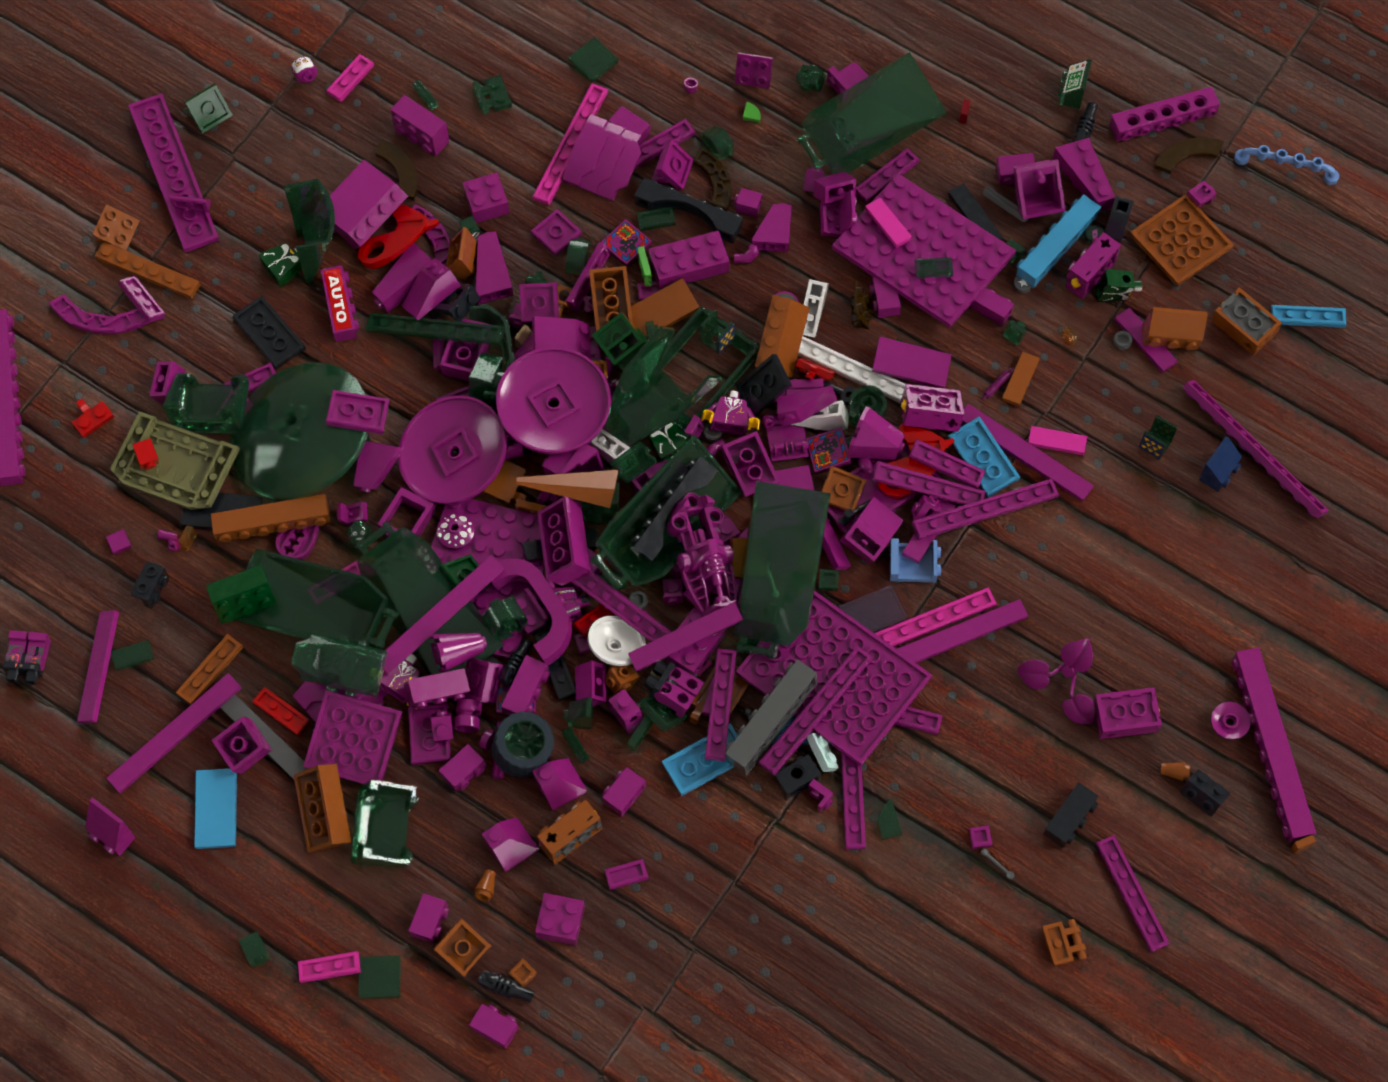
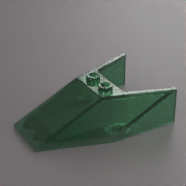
M660 326L624 368L611 398L612 404L605 427L615 438L628 447L675 421L722 380L719 376L708 375L695 391L686 394L662 370L661 363L675 333L673 328Z

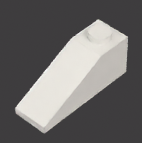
M809 279L804 305L810 307L803 335L816 337L829 283Z
M835 401L806 420L791 425L831 431L840 427L845 430L848 429L849 413L843 401Z
M604 429L589 443L598 450L599 454L614 469L623 475L631 471L638 464L631 448Z

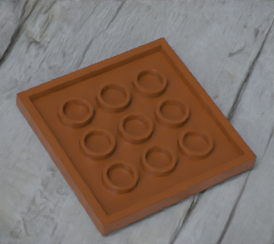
M1187 194L1132 230L1129 235L1176 287L1230 251L1234 246Z

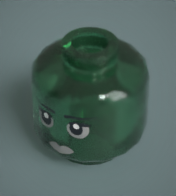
M364 521L352 522L353 525L349 526L346 530L348 545L353 547L354 550L367 549L368 545L373 541L371 527L364 524Z

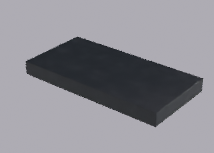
M260 296L232 316L237 325L276 370L306 349L301 340L263 296Z
M218 493L211 508L195 510L184 508L180 525L181 527L213 530L211 514L262 505L263 497Z

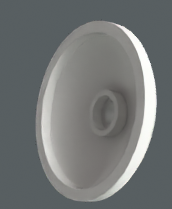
M605 616L596 620L588 632V644L594 655L603 662L614 666L633 664L628 653L646 645L645 637L618 616Z

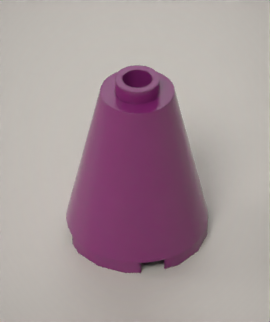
M480 633L434 634L430 636V639H434V642L431 643V649L435 664H440L441 669H438L440 673L447 672L483 653L484 648L487 647L485 636H481Z

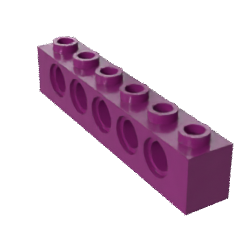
M1208 87L1112 114L1109 125L1116 141H1126L1135 136L1147 135L1149 132L1162 131L1167 127H1176L1189 121L1194 122L1199 118L1212 117L1217 114L1220 103L1213 87Z

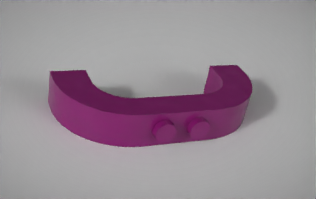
M516 558L500 560L498 562L504 570L491 581L497 591L513 581L527 582L533 587L551 614L552 627L546 637L533 645L543 661L550 665L565 652L571 640L572 622L569 613L563 605L566 601L560 592L557 594L554 592L553 588L556 587L554 583L546 580L541 571L532 563Z

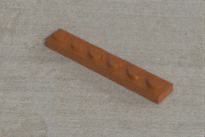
M104 241L95 254L96 260L189 299L194 297L201 285L195 279Z

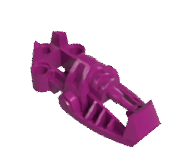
M688 493L673 506L666 530L671 536L677 537L679 543H683L685 553L678 555L677 564L693 603L704 617L733 602L737 605L736 583L731 564L734 552L730 545H724L723 541L719 539L716 528L723 521L724 514L719 508L713 507L715 501L707 495L698 496L695 493ZM699 515L701 525L707 531L706 534H704L703 529H697V531L692 532L688 517ZM710 516L715 518L716 521H712ZM674 523H678L680 528L676 527ZM706 579H712L713 586H716L718 595L715 598V604L711 607L709 606L705 585Z

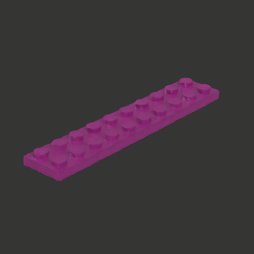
M161 93L129 104V109L185 253L220 241L209 211L173 207L170 200V195L203 198L163 94Z

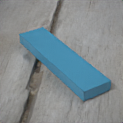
M1271 305L1270 313L1282 322L1281 325L1346 327V308Z

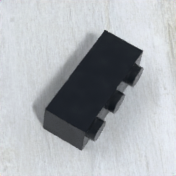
M1078 782L1046 827L1043 835L1062 848L1067 843L1070 845L1077 836L1074 833L1076 829H1082L1088 819L1085 817L1088 812L1093 813L1097 808L1098 803L1096 801L1099 796Z

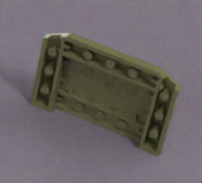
M139 411L110 469L126 487L189 510L211 508L240 449L238 446L224 441L218 442L165 423L154 416ZM151 438L159 464L151 470H141L132 444Z

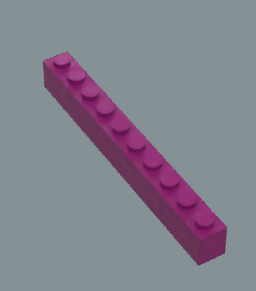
M7 309L0 310V487L23 483V476H25V467L22 465L21 460L24 459V451L20 447V442H23L22 432L19 431V425H22L21 416L18 414V408H20V400L17 397L19 384L15 379V375H18L17 365L14 364V359H17L16 350L13 348V343L16 342L15 334L12 331L14 318L12 315H9Z
M1260 648L1238 651L1232 659V667L1234 671H1237V683L1244 694L1243 703L1245 707H1248L1250 713V725H1253L1255 730L1254 739L1256 744H1259L1261 750L1259 752L1260 759L1266 766L1265 776L1272 786L1271 796L1277 802V815L1279 819H1282L1284 825L1282 826L1283 835L1288 839L1289 843H1294L1310 835L1315 836L1314 823Z

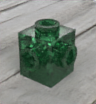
M802 64L801 69L797 72L796 81L800 88L810 92V90L820 92L827 76L816 65L810 64L808 66Z

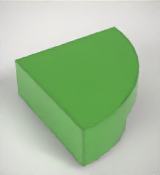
M747 102L743 120L760 123V111L754 104Z

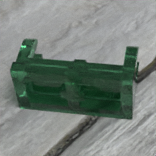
M638 442L610 462L613 470H618L617 478L628 484L657 463L656 458L649 454L651 450L641 442Z

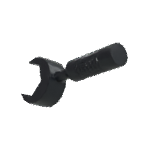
M871 499L859 505L854 511L851 509L844 511L845 516L838 519L841 525L849 524L857 513H861Z

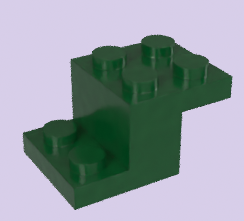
M623 312L592 334L614 365H618L629 380H633L660 359V356L640 329L633 327Z

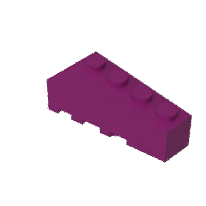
M1089 138L1055 147L1052 159H1058L1062 172L1071 179L1073 186L1078 188L1082 196L1085 195L1100 205V212L1112 209L1115 195Z

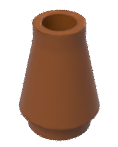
M1186 762L1162 763L1161 775H1166L1183 782L1184 780H1189L1191 765L1186 764Z
M484 871L483 876L474 889L477 899L490 901L494 896L496 876L494 871Z

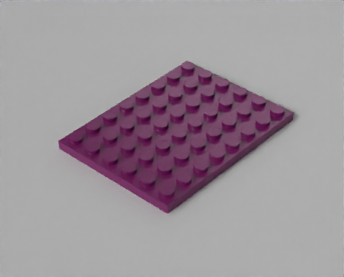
M898 173L873 201L881 198L910 233L912 240L896 248L867 211L864 210L858 216L856 223L832 245V250L871 276L878 278L905 299L951 328L982 290L988 286L1011 260L1016 250Z
M473 499L454 504H445L441 519L454 513L469 517L475 529L474 538L464 548L450 549L441 544L436 532L403 632L405 633L453 590L450 583L439 570L442 564L469 554L473 556L479 566L491 555L497 561L509 558L526 561L521 546L522 543L541 539L538 515ZM457 526L452 527L453 531H456L458 529ZM544 559L530 562L542 574L544 573ZM513 581L498 591L491 584L490 587L481 590L434 634L480 633L481 636H485L487 647L484 648L485 650L482 654L508 660L511 653L519 647L525 631L507 603L524 593V589L527 587L531 592H535V590L524 581Z
M808 585L805 586L735 671L737 676L766 696L773 692L775 689L773 686L779 678L783 679L786 675L785 670L789 664L795 663L797 659L817 673L818 683L794 713L793 717L796 718L857 646L873 657L868 666L813 730L860 766L864 764L932 678V674Z

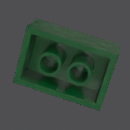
M262 565L206 585L212 605L221 624L277 604Z

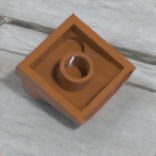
M461 918L433 950L465 977L472 966L491 945Z

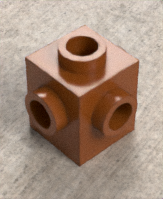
M613 665L608 669L606 685L614 695L623 689L628 692L634 686L639 676L632 665Z

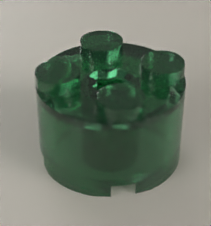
M866 385L852 392L849 399L848 413L849 420L857 426L866 406L882 418H885L887 400L882 390L875 386Z
M514 596L501 601L499 599L493 600L489 604L490 608L481 616L489 632L497 641L513 637L511 633L516 630L519 633L528 623L525 613Z

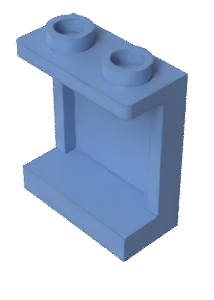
M891 538L890 581L936 583L937 576H941V564H937V558H941V547H937V540H933V544H931L920 563L917 564L902 556V552L908 543H899V539Z

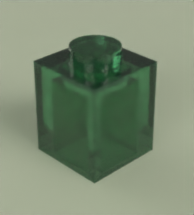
M258 932L239 940L246 958L252 967L261 966L270 958Z

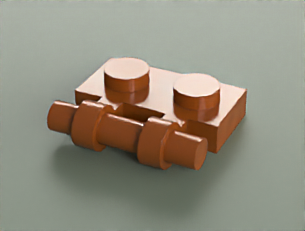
M1075 919L1067 921L1069 928L1064 929L1062 921L1045 925L1041 928L1053 967L1073 962L1072 954L1077 953L1079 960L1087 959L1086 947L1084 943L1082 944L1079 934L1081 931L1079 926L1076 925ZM1067 936H1072L1074 946H1069Z

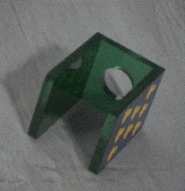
M714 310L700 325V341L717 354H720L734 339L735 323L731 322L726 329H723L718 325V311ZM719 334L717 343L713 342L712 337Z
M1156 415L1150 431H1145L1139 448L1160 460L1172 443L1178 427Z

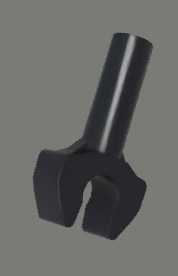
M828 381L824 382V387L832 386L835 394L840 396L844 405H852L853 400L847 398L846 395L857 397V392L852 386L842 389Z

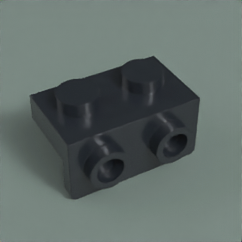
M150 561L145 563L131 591V595L141 599L145 607L152 609L154 604L159 602L160 592L169 581V575L165 567Z
M1197 769L1183 786L1180 794L1212 817L1230 795V792L1212 780L1207 774Z

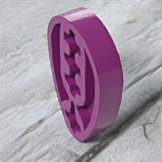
M312 525L304 529L295 528L278 533L276 548L280 556L290 562H298L307 558L316 544L319 526ZM302 532L303 538L299 537L297 539L296 534H301ZM297 540L298 545H293L292 547L291 542ZM292 548L293 553L289 552L287 555L286 549L290 550Z

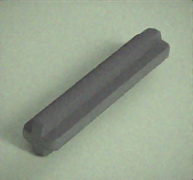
M990 186L983 190L982 194L1022 222L1028 220L1022 219L1018 212L1017 204Z

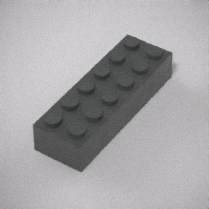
M798 659L795 663L789 664L783 679L779 678L773 686L775 688L773 692L763 698L761 702L763 705L760 709H755L749 717L750 722L739 729L737 733L739 736L735 741H730L725 748L727 763L745 776L752 770L818 683L817 673Z

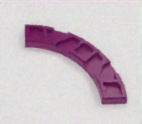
M414 204L413 209L425 215L429 220L435 219L430 212ZM439 223L438 226L424 234L433 246L435 259L446 266L450 239L442 224Z

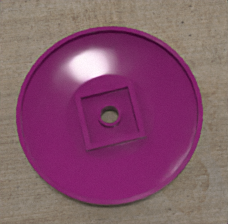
M546 347L522 355L507 368L498 385L496 405L498 416L504 429L520 445L539 453L563 454L575 451L590 443L601 432L609 416L611 395L603 372L588 357L567 348ZM551 400H556L559 405L552 408L548 403Z
M449 396L430 403L412 418L402 435L399 447L403 448V451L398 458L400 472L410 489L418 496L430 502L454 504L473 498L493 482L505 460L507 437L499 416L486 403L469 396ZM459 449V454L452 457L453 450Z

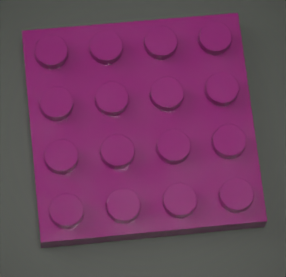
M326 690L303 767L312 768L317 765L337 764L339 777L381 788L403 712Z

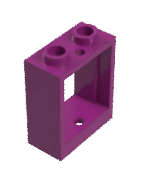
M401 487L378 523L380 534L386 538L391 537L397 540L404 547L409 546L413 548L436 512L434 503ZM402 502L423 512L409 535L388 525Z

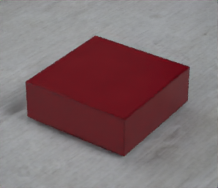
M964 99L959 120L961 124L967 122L971 103L969 99Z

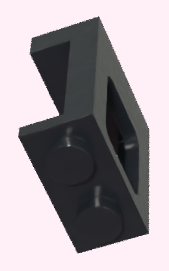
M460 283L461 286L455 291L463 292L452 304L450 302L457 295L455 291L429 311L427 315L431 320H436L440 314L451 315L454 321L459 324L478 302L480 296L471 284Z

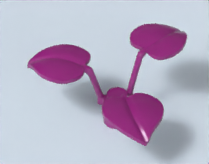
M1089 638L1067 643L1061 650L1063 665H1059L1052 672H1048V664L1041 660H1029L1017 668V673L1022 680L1033 689L1045 688L1050 681L1048 676H1053L1059 671H1062L1064 676L1071 677V699H1066L1063 702V711L1070 720L1076 723H1093L1095 705L1092 699L1083 694L1074 697L1077 671H1087L1093 662V650Z

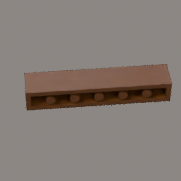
M325 494L211 514L213 535L217 542L222 543L233 539H248L250 536L256 535L265 536L273 532L283 533L295 528L304 529L312 525L322 526L331 522L329 505Z

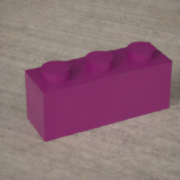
M527 655L525 656L501 705L502 713L511 715L522 711H533L532 704L535 699L538 700L542 691L540 687L543 682H547L550 675L548 664Z
M464 668L410 679L404 683L409 707L416 706V708L428 706L427 703L430 702L441 704L449 698H453L454 701L465 698V695L470 692Z

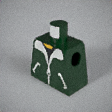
M283 243L259 254L261 264L279 287L282 288L302 270L299 259L305 256L306 252L301 245L291 250L286 243Z
M1105 269L1095 285L1097 302L1127 300L1132 292H1141L1142 281L1134 280L1131 271Z
M655 418L649 423L653 430L649 433V442L659 463L679 456L691 449V439L672 421L662 425L659 419Z

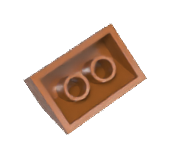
M1153 307L1142 324L1143 345L1197 350L1203 341L1208 312Z

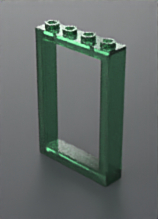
M701 306L659 354L660 359L648 367L633 384L635 396L684 430L692 418L647 387L712 313L711 310L704 309ZM715 316V325L710 330L722 337L731 326L724 319L720 320ZM735 329L734 339L730 343L747 354V357L696 415L700 419L703 411L707 410L714 402H719L720 397L728 393L758 356L760 348L758 343L753 339L745 337L738 329Z

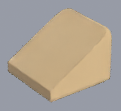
M526 324L523 325L515 336L517 348H520L532 333Z

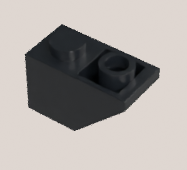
M1118 196L1115 198L1105 233L1114 240L1121 242L1134 201Z

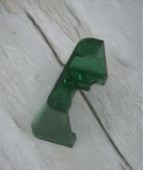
M177 373L163 404L171 425L190 432L240 433L244 425L249 391L247 375H234L230 380L231 385L199 384L194 375L190 373Z
M370 779L359 788L351 850L352 864L407 867L411 863L413 853L410 852L409 847H406L409 810L418 801L416 787Z

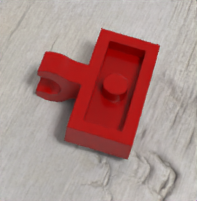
M804 358L798 359L796 367L800 368L799 371L806 373L805 377L811 380L814 379L815 375H817L818 379H823V381L831 380L836 372Z
M81 398L76 404L83 414L72 421V424L80 435L85 438L113 419L114 415L103 401L90 409Z

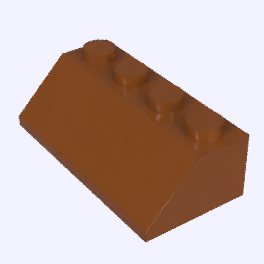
M772 296L755 369L772 354H777L788 378L792 379L810 307L789 298Z
M337 764L317 765L293 774L307 852H316L351 843Z

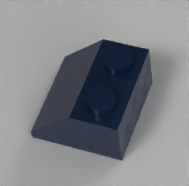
M1228 437L1224 438L1205 464L1199 478L1201 482L1217 492L1222 487H1227L1231 481L1230 475L1232 473L1236 474L1241 467L1239 462L1242 456Z

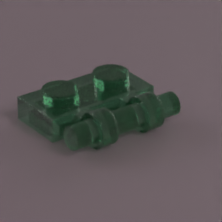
M501 75L485 79V86L483 87L480 86L479 81L472 83L474 87L473 93L478 98V106L482 109L483 114L489 113L490 107H493L495 112L512 107ZM489 94L490 99H485L484 95Z

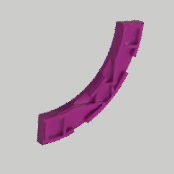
M65 294L49 302L50 307L62 320L75 328L90 333L119 334L133 331L149 324L137 308L126 313L117 314L116 316H105L81 310Z

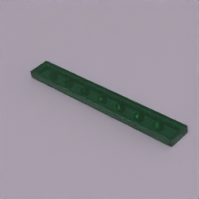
M379 313L370 314L365 328L367 332L499 346L505 331L503 326L429 318L417 320L409 316Z

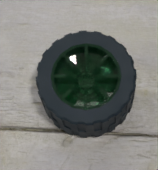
M523 711L513 713L504 718L496 730L491 745L492 757L496 765L510 776L518 778L531 777L533 770L548 762L554 748V735L551 727L547 724L548 722L537 714Z

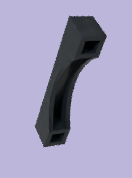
M644 178L634 195L635 205L650 211L678 209L692 213L706 222L713 232L719 231L722 240L734 244L743 227V218L738 214L729 213L719 206H712L704 200H697L686 193L677 192L673 188L660 185L654 180Z
M701 456L695 459L692 458L687 463V470L676 478L674 488H670L665 493V500L654 508V515L651 519H646L642 524L643 530L640 534H635L631 539L632 545L629 549L646 563L653 561L663 547L664 526L673 506L688 492L707 486L718 472Z

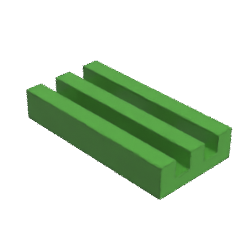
M644 246L638 247L637 256L644 285L646 287L652 286V276Z

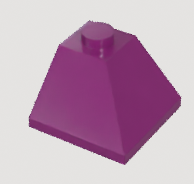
M569 758L550 761L532 771L534 780L552 811L588 792Z
M517 817L499 822L482 833L484 842L505 872L539 850Z

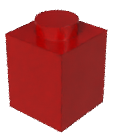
M151 438L132 444L141 470H151L159 464Z

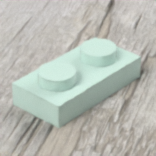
M811 733L807 740L822 771L834 772L839 767L836 763L835 755L831 753L828 747V742L821 735Z

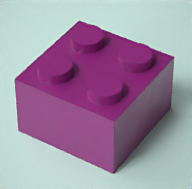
M498 173L463 182L464 193L475 223L509 213L508 201Z
M244 716L212 740L231 771L239 774L244 773L272 751L253 720Z
M544 893L535 931L536 937L577 946L585 910L584 901Z

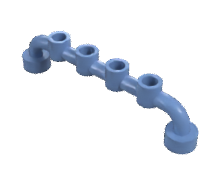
M1261 145L1259 149H1239L1234 157L1235 162L1239 165L1247 164L1250 155H1255L1260 160H1265L1266 158L1273 159L1278 164H1283L1284 162L1293 164L1295 168L1304 166L1310 168L1313 172L1326 171L1323 180L1328 185L1336 184L1339 179V173L1334 167L1324 164L1323 159L1320 157H1315L1313 161L1306 160L1305 155L1302 153H1297L1295 157L1288 156L1286 150L1279 149L1277 153L1270 152L1269 147L1266 145Z

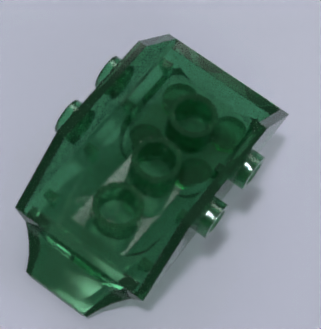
M312 634L310 638L296 643L291 665L300 673L301 680L325 685V690L333 692L342 689L345 690L344 694L356 697L358 693L377 698L388 651L368 647V642L357 640L356 644L349 642L350 638L338 636V639Z

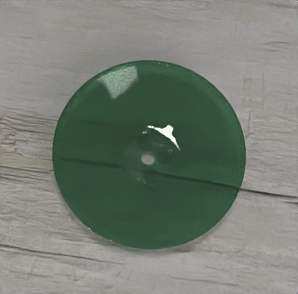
M327 363L299 364L274 374L252 392L248 397L249 401L233 425L230 444L238 446L240 449L233 462L234 468L240 478L252 490L274 499L302 498L327 488L343 476L353 465L365 445L369 432L326 425L333 390L366 395L363 387L349 372ZM296 419V423L289 426L290 422Z

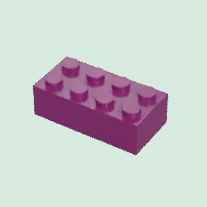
M719 231L648 249V260L659 290L683 278L685 283L729 272L730 261Z
M564 496L537 512L546 580L561 586L591 570L581 503Z

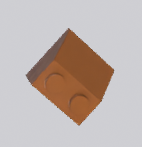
M465 227L450 241L446 267L451 270L453 275L463 280H466L469 275L474 273L475 264L473 262L477 255V241Z

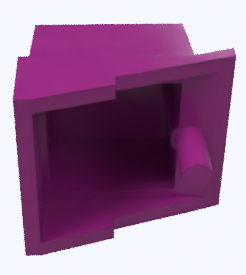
M1058 159L1014 166L1015 199L1018 203V212L1023 220L1065 211Z
M588 444L572 452L550 454V456L544 459L542 465L545 475L605 471L598 450Z

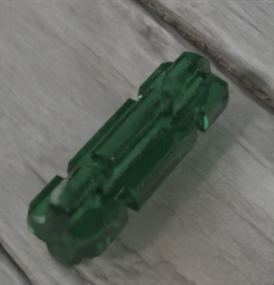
M416 80L413 82V88L424 102L427 103L428 107L432 110L438 107V101L426 86H423L422 81Z
M568 727L563 730V736L568 741L574 754L577 755L581 764L587 762L589 755L584 751V747L574 734L573 729Z

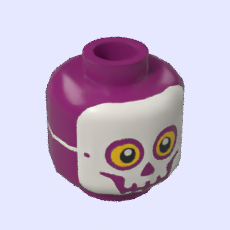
M308 57L296 59L291 66L294 76L300 83H309L317 76V68Z

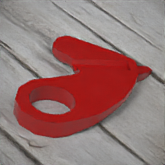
M404 204L400 205L392 213L398 223L396 230L368 239L358 250L359 260L368 269H377L386 265L404 253L417 241L421 234L438 226V219L429 220L415 209ZM384 247L383 252L379 256L368 258L369 253L373 249Z
M902 423L898 428L905 435L904 441H906L910 452L916 439L943 452L955 442L953 438L944 440L937 434L921 427H910ZM908 456L887 463L930 476L936 471L908 458ZM877 482L880 492L887 498L900 499L913 493L901 488L891 489L886 484Z

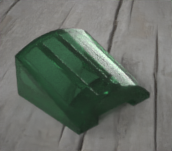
M318 179L284 185L297 238L304 237L305 244L296 246V250L307 285L312 284L321 269L335 226V212L331 197Z

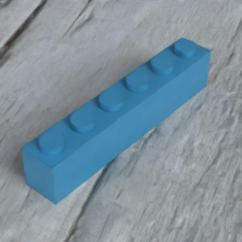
M1085 195L1079 200L1076 199L1072 203L1071 209L1062 214L1058 223L1055 222L1051 226L1047 236L1044 234L1040 238L1037 247L1030 249L1027 254L1028 257L1025 260L1021 259L1016 266L1018 269L1016 277H1020L1034 288L1099 216L1101 206Z

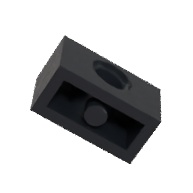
M809 755L797 757L793 760V764L788 767L782 766L774 776V781L786 799L809 787L813 779L816 781L821 779V773ZM794 772H798L802 775V777L799 779H795L791 776V774Z

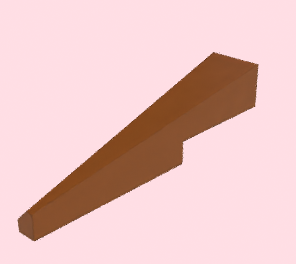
M618 470L517 477L515 484L610 508Z

